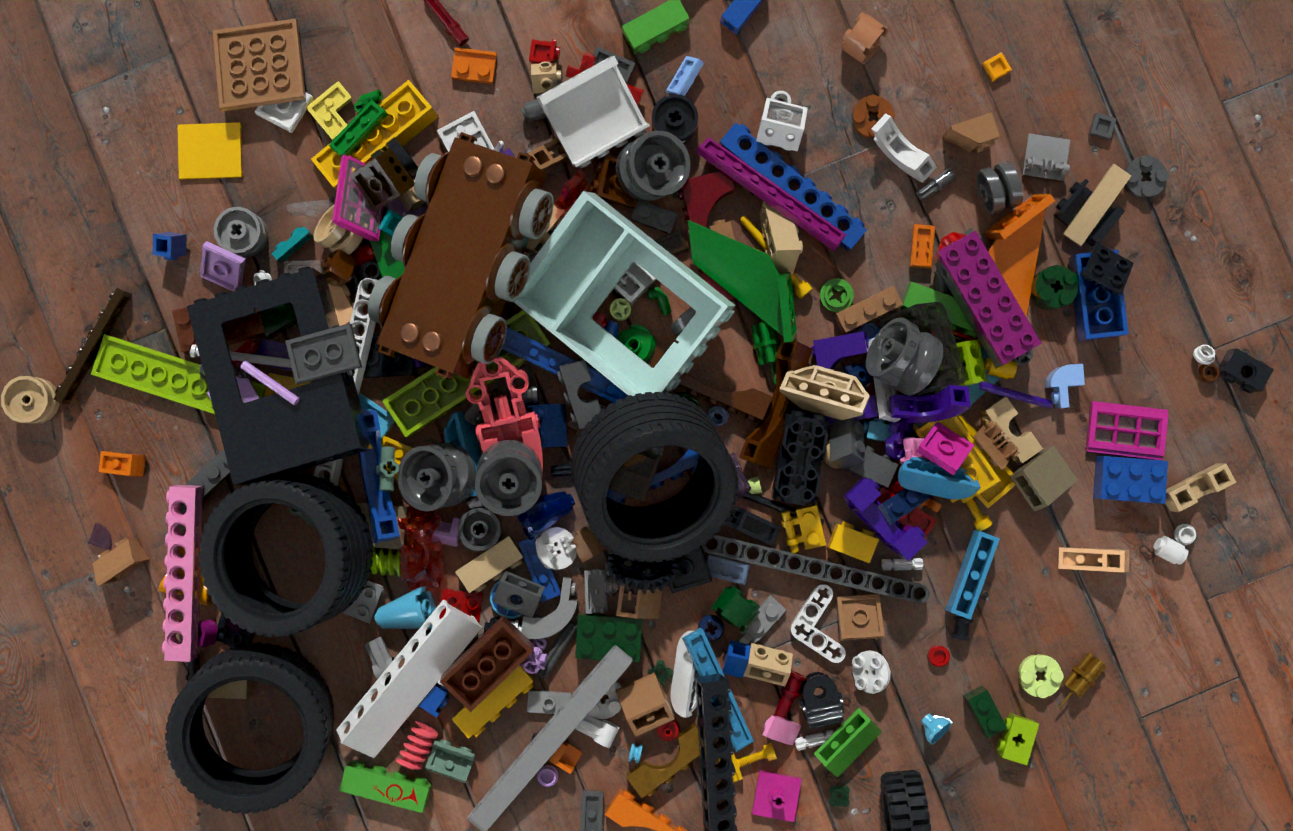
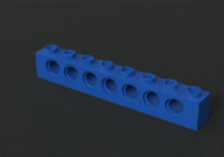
M735 122L719 144L836 228H838V222H845L848 229L842 231L846 234V237L839 246L849 252L867 231L864 228L865 224L856 217L853 219L843 205H836L831 201L832 197L827 192H820L811 179L808 177L803 178L798 174L800 171L794 165H787L778 152H772L766 147L767 145L757 142V138L750 134L751 131L745 125H739ZM747 142L750 145V149L742 150L739 144ZM763 155L767 162L759 164L755 157ZM778 168L782 171L783 175L775 177L772 174V170ZM796 182L799 185V189L796 191L791 190L788 187V183ZM812 195L815 198V203L808 204L804 197ZM821 209H829L831 217H824L821 214Z

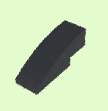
M737 506L731 510L732 514L727 518L725 525L771 546L773 545L781 526Z

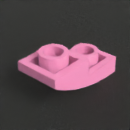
M771 715L765 722L763 736L793 745L802 726L796 722Z

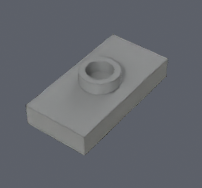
M529 690L527 712L555 714L571 696V692Z

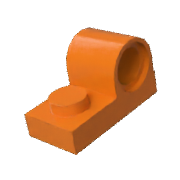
M101 451L98 472L144 477L146 455Z

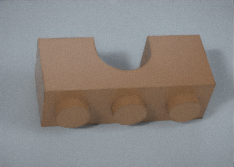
M893 285L836 313L833 317L843 335L902 306L903 303Z

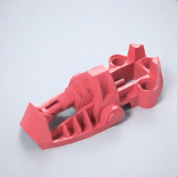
M499 356L493 359V362L499 366L495 370H490L486 364L478 362L471 381L468 383L466 397L471 403H478L482 411L484 423L477 424L475 428L482 451L484 452L489 446L499 441L516 440L532 448L538 455L543 472L538 414H535V411L527 413L522 393L529 386L527 373L523 370H518L510 361ZM506 377L513 408L509 407L507 395H499L494 398L497 412L494 413L486 381ZM515 378H522L525 383L517 386L513 383V380ZM477 387L482 390V393L480 395H473L470 390Z

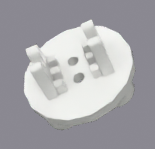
M560 527L549 528L536 539L537 556L545 568L554 570L564 569L571 565L576 558V545L572 544L574 537L566 529Z
M869 650L861 652L853 658L852 673L857 689L874 694L882 692L888 686L891 671L884 656Z

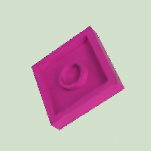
M936 422L916 452L954 475L974 447V444L941 423Z
M759 770L752 815L794 822L802 779Z

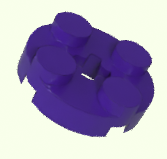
M906 419L891 423L888 430L892 432L890 439L886 438V453L889 458L900 461L901 458L906 457L903 439L907 437L915 438L913 437L914 423H907Z

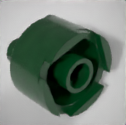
M1054 265L1047 267L1034 276L1030 297L1043 310L1053 311L1072 303L1078 293L1077 275L1064 266ZM1051 285H1054V287L1056 288L1055 292L1054 288H1051Z
M725 587L710 609L716 611L715 614L731 626L741 628L739 631L745 634L760 612L758 610L760 606L751 599L745 600L742 597L743 593L736 587Z

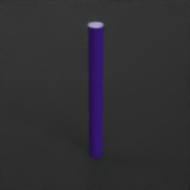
M983 381L978 385L979 390L1045 408L1052 407V401Z

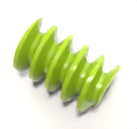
M372 547L373 564L370 568L372 573L377 574L380 569L381 575H386L388 571L390 576H394L397 571V575L401 577L404 557L401 556L400 549L393 555L392 549H389L387 554H384L383 548H380L377 554L375 547Z

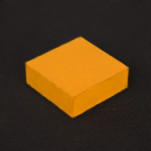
M1002 52L982 63L992 82L1012 71Z

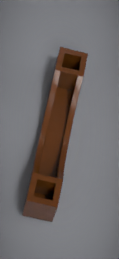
M782 338L775 357L776 384L771 404L761 423L746 438L739 458L768 469L771 468L781 440L785 413H789L794 404L779 389L788 371H796L807 367L813 351L812 348L798 341L784 342V338Z
M655 346L654 353L647 364L654 368L667 350ZM688 373L680 376L681 382L676 387L677 389L679 386L687 388L686 392L695 397H698L699 394L707 397L706 401L711 404L718 405V403L726 405L725 409L737 414L740 411L746 414L744 418L753 422H757V419L763 420L773 397L754 388L734 392L716 390L696 381Z

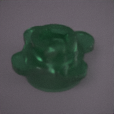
M658 660L656 665L648 670V675L655 672L661 686L665 684L668 677L673 676V670L668 668L663 660Z
M831 785L829 787L830 799L828 802L830 806L847 807L850 804L848 796L850 789L848 786L836 787Z

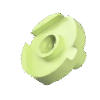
M1043 654L1028 656L1022 661L1018 670L1019 683L1024 691L1040 698L1053 695L1059 689L1064 678L1061 667L1056 660ZM1037 671L1045 672L1043 680H1036L1037 675L1035 673Z

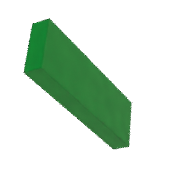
M371 100L328 146L341 158L343 155L350 156L388 116L387 112Z

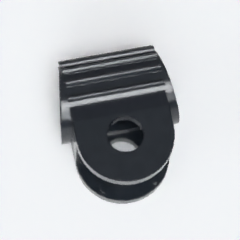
M812 672L806 675L807 680L803 681L800 688L802 700H799L809 728L814 729L843 722V697L841 691L838 692L834 681L822 672ZM822 686L823 692L820 695H814L815 689Z

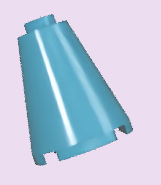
M426 586L419 587L379 607L377 613H375L377 625H380L383 629H419L437 608L432 592L426 591Z

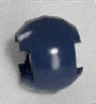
M715 615L704 616L699 621L697 627L704 630L709 642L720 639L725 630L723 621ZM708 623H712L713 626L717 625L712 634L710 631H705L708 628Z

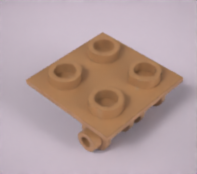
M990 420L974 435L975 443L981 450H985L988 453L989 459L994 466H999L1003 470L1011 457L1014 458L1019 454L1017 451L1018 447L1012 440L1002 447L1010 438L1007 437L998 443L997 441L1006 433L1003 432L994 438L1003 430L996 422L994 423Z

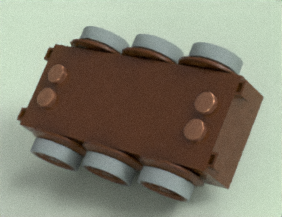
M463 132L460 133L459 138H454L449 152L443 155L430 153L421 162L416 173L414 189L419 199L427 201V212L420 217L414 215L403 217L398 223L391 241L392 256L395 260L403 262L405 267L404 273L398 278L391 276L381 278L374 286L368 301L369 318L374 322L380 323L382 329L377 344L380 345L378 352L394 358L395 351L438 367L435 374L451 380L452 373L470 379L476 361L490 364L499 355L507 332L506 321L500 317L506 300L514 302L523 292L530 273V259L524 255V251L529 238L538 239L544 234L550 223L554 207L552 194L541 190L547 174L532 163L535 161L534 157L519 152L516 158L474 144L475 141L477 142V139Z

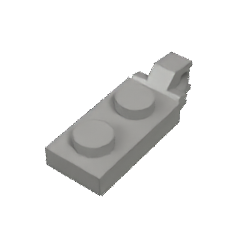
M769 595L760 605L759 615L745 634L740 632L743 635L736 642L747 645L750 642L755 644L781 617L786 609Z

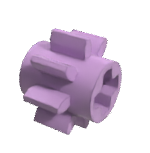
M534 647V652L520 666L528 673L537 674L539 668L545 669L547 654H543L540 648Z

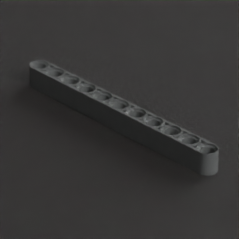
M715 534L713 537L717 541L714 549H708L705 545L702 546L710 554L906 601L924 603L930 597L929 589L917 582ZM731 542L737 545V551L734 554L726 552V546ZM756 548L758 550L757 557L749 559L747 557L748 549ZM773 552L777 553L779 556L778 561L775 564H770L768 562V555ZM793 557L799 560V566L795 569H791L788 565L789 560ZM814 562H817L820 566V570L816 574L810 573L809 570L810 565ZM838 567L840 569V576L832 579L830 572L833 568ZM859 572L861 580L859 583L853 584L851 576ZM879 577L882 584L879 588L874 589L872 581L874 578ZM900 582L902 590L900 593L895 594L893 586L895 583ZM921 587L923 595L917 599L914 597V590Z

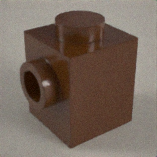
M338 249L324 259L321 265L323 268L321 273L326 275L329 284L340 286L350 282L354 275L353 268L357 260Z

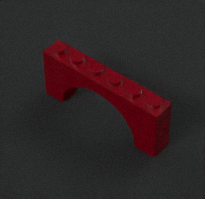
M718 171L687 179L685 184L677 191L679 199L684 200L685 208H682L685 221L690 220L707 227L708 216L716 203L725 196L734 193L735 187L732 178L724 172ZM697 269L699 277L729 301L738 300L705 272Z

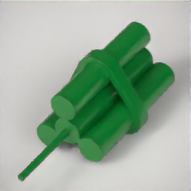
M762 322L758 325L750 326L754 345L752 346L753 350L756 349L759 365L770 363L775 385L776 379L772 362H776L775 357L780 341L776 338L775 330L766 322Z

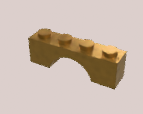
M695 722L678 734L679 750L672 761L664 765H652L643 760L626 773V778L641 798L646 795L650 797L658 790L657 787L663 782L664 784L669 783L675 778L674 774L680 769L682 771L688 769L692 765L691 761L696 757L700 759L698 726Z

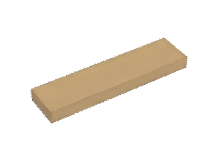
M1112 164L1062 235L1078 246H1082L1132 175L1117 165Z

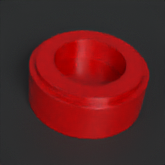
M934 645L929 649L927 657L932 665L943 667L948 664L950 653L944 646Z

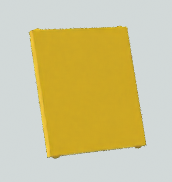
M241 123L178 125L179 179L242 177Z

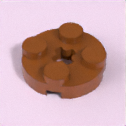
M872 94L862 98L855 105L852 111V124L855 131L862 137L875 138L876 136L871 129L877 122L875 120L870 122L868 120L870 117L868 113H876L878 121L885 113L894 120L895 111L886 99Z

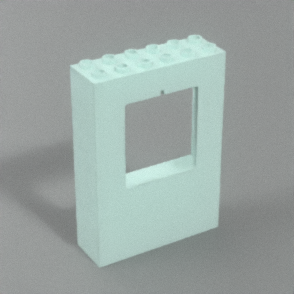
M586 191L581 193L530 263L527 284L519 298L514 301V303L628 396H635L638 393L645 394V392H661L664 394V392L668 393L671 390H675L681 382L680 376L684 373L687 374L695 364L692 362L694 358L700 357L708 347L706 345L707 341L711 338L714 339L721 331L719 326L732 317L734 314L732 309L735 307L731 301L598 195ZM633 262L640 265L696 311V314L676 338L679 343L673 342L654 368L650 367L592 318Z

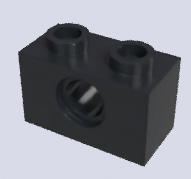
M1237 348L1228 350L1218 367L1223 380L1229 383H1237L1240 385L1241 390L1250 394L1252 392H1261L1274 370ZM1242 367L1246 370L1245 378L1241 374Z

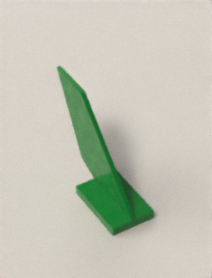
M688 220L693 263L782 335L784 342H793L797 336L791 272H785L780 275L769 254Z

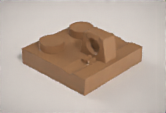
M880 594L841 596L836 598L841 641L884 638Z

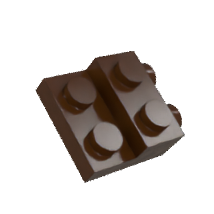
M605 155L600 160L598 159L594 166V171L597 172L596 180H592L590 192L598 195L606 203H617L626 207L636 208L638 200L629 196L618 182L616 175L617 158Z

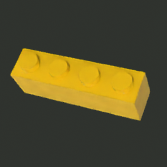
M519 665L472 712L466 707L462 708L452 718L453 722L468 739L472 735L477 737L486 729L484 725L489 720L493 723L502 715L499 711L505 706L509 709L518 701L516 696L521 692L526 694L533 688L532 682L535 678Z

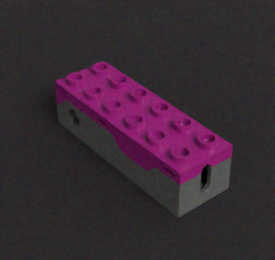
M974 231L964 235L952 232L943 237L938 251L932 257V260L995 369L1042 344L978 233Z

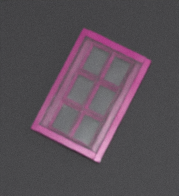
M343 155L340 164L332 222L370 241L377 242L380 236V229L378 227L382 221L383 207L374 211L350 177V174L365 165V163L351 156Z
M1091 401L1086 452L1163 460L1169 416L1168 410Z

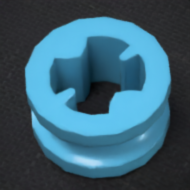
M632 742L628 758L629 762L635 760L636 763H639L643 744L637 746L635 742Z

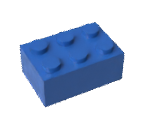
M1096 456L1093 498L1165 504L1168 461Z

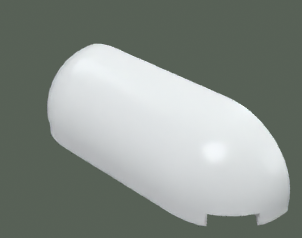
M693 631L685 632L678 642L671 686L672 706L675 712L682 717L692 716V712L697 707L695 677H699V674L682 639Z

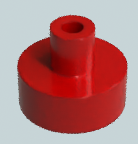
M674 720L657 727L658 736L664 741L674 740L679 732L678 725Z

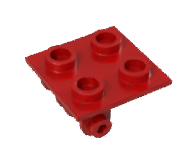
M445 588V590L442 589L440 603L444 599L449 605L463 613L474 616L479 623L483 593H469ZM446 608L441 611L439 619L445 615Z

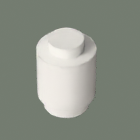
M1167 536L1158 538L1154 543L1155 555L1172 564L1177 563L1181 565L1187 559L1188 550L1185 549V546Z

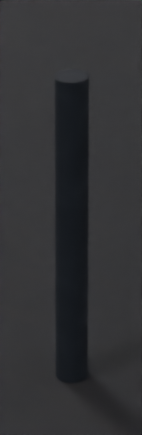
M744 490L742 498L779 512L789 510L792 517L797 516L795 508Z

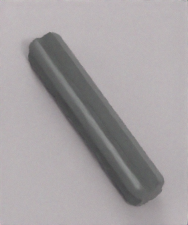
M569 621L546 657L545 669L539 668L538 676L543 679L548 677L575 634L577 624Z

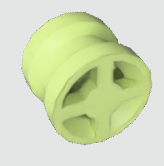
M621 298L614 300L610 305L611 316L617 321L628 319L631 314L629 302Z

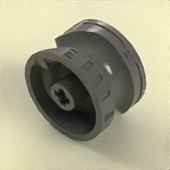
M651 131L629 142L620 151L616 161V175L619 184L629 196L640 201L658 200L678 191L685 184L690 173V157L685 145L675 135L665 131Z
M896 318L888 322L872 341L866 357V369L870 375L891 385L902 394L914 395L923 390L936 375L943 358V345L938 338L930 333L920 332L919 328L907 319Z
M504 440L492 444L482 453L477 465L475 489L483 506L495 514L514 516L526 512L537 502L542 490V467L538 455L532 448L516 440Z
M454 443L415 447L405 454L399 465V489L404 499L412 507L421 511H432L442 507L456 506L466 501L473 492L476 478L475 465L468 452Z

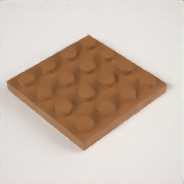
M296 19L213 30L219 108L222 112L306 100L299 27Z

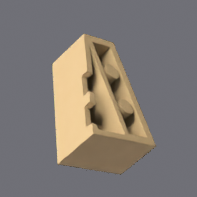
M763 201L760 210L762 235L763 238H766L769 249L765 250V253L770 255L780 275L785 272H791V275H793L799 255L803 252L802 241H799L798 225Z

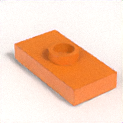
M913 225L909 267L932 268L935 226Z

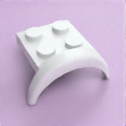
M475 111L437 130L448 152L454 138H459L461 132L475 137L477 142L475 141L474 144L501 153L504 149L503 141H499L496 147H493Z

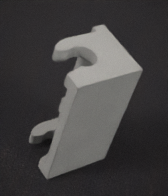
M606 568L585 569L586 614L594 612L605 613L608 611Z

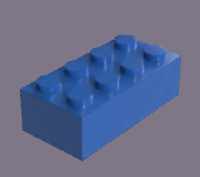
M1111 250V251H1113V252L1119 254V251H1118V250ZM1091 253L1075 254L1069 257V268L1077 275L1078 293L1073 300L1078 341L1128 335L1124 291L1122 295H1111L1103 288L1100 289L1099 283L1095 286L1093 285L1094 281L1091 283L1086 279H1082V276L1079 275L1083 267H1086Z

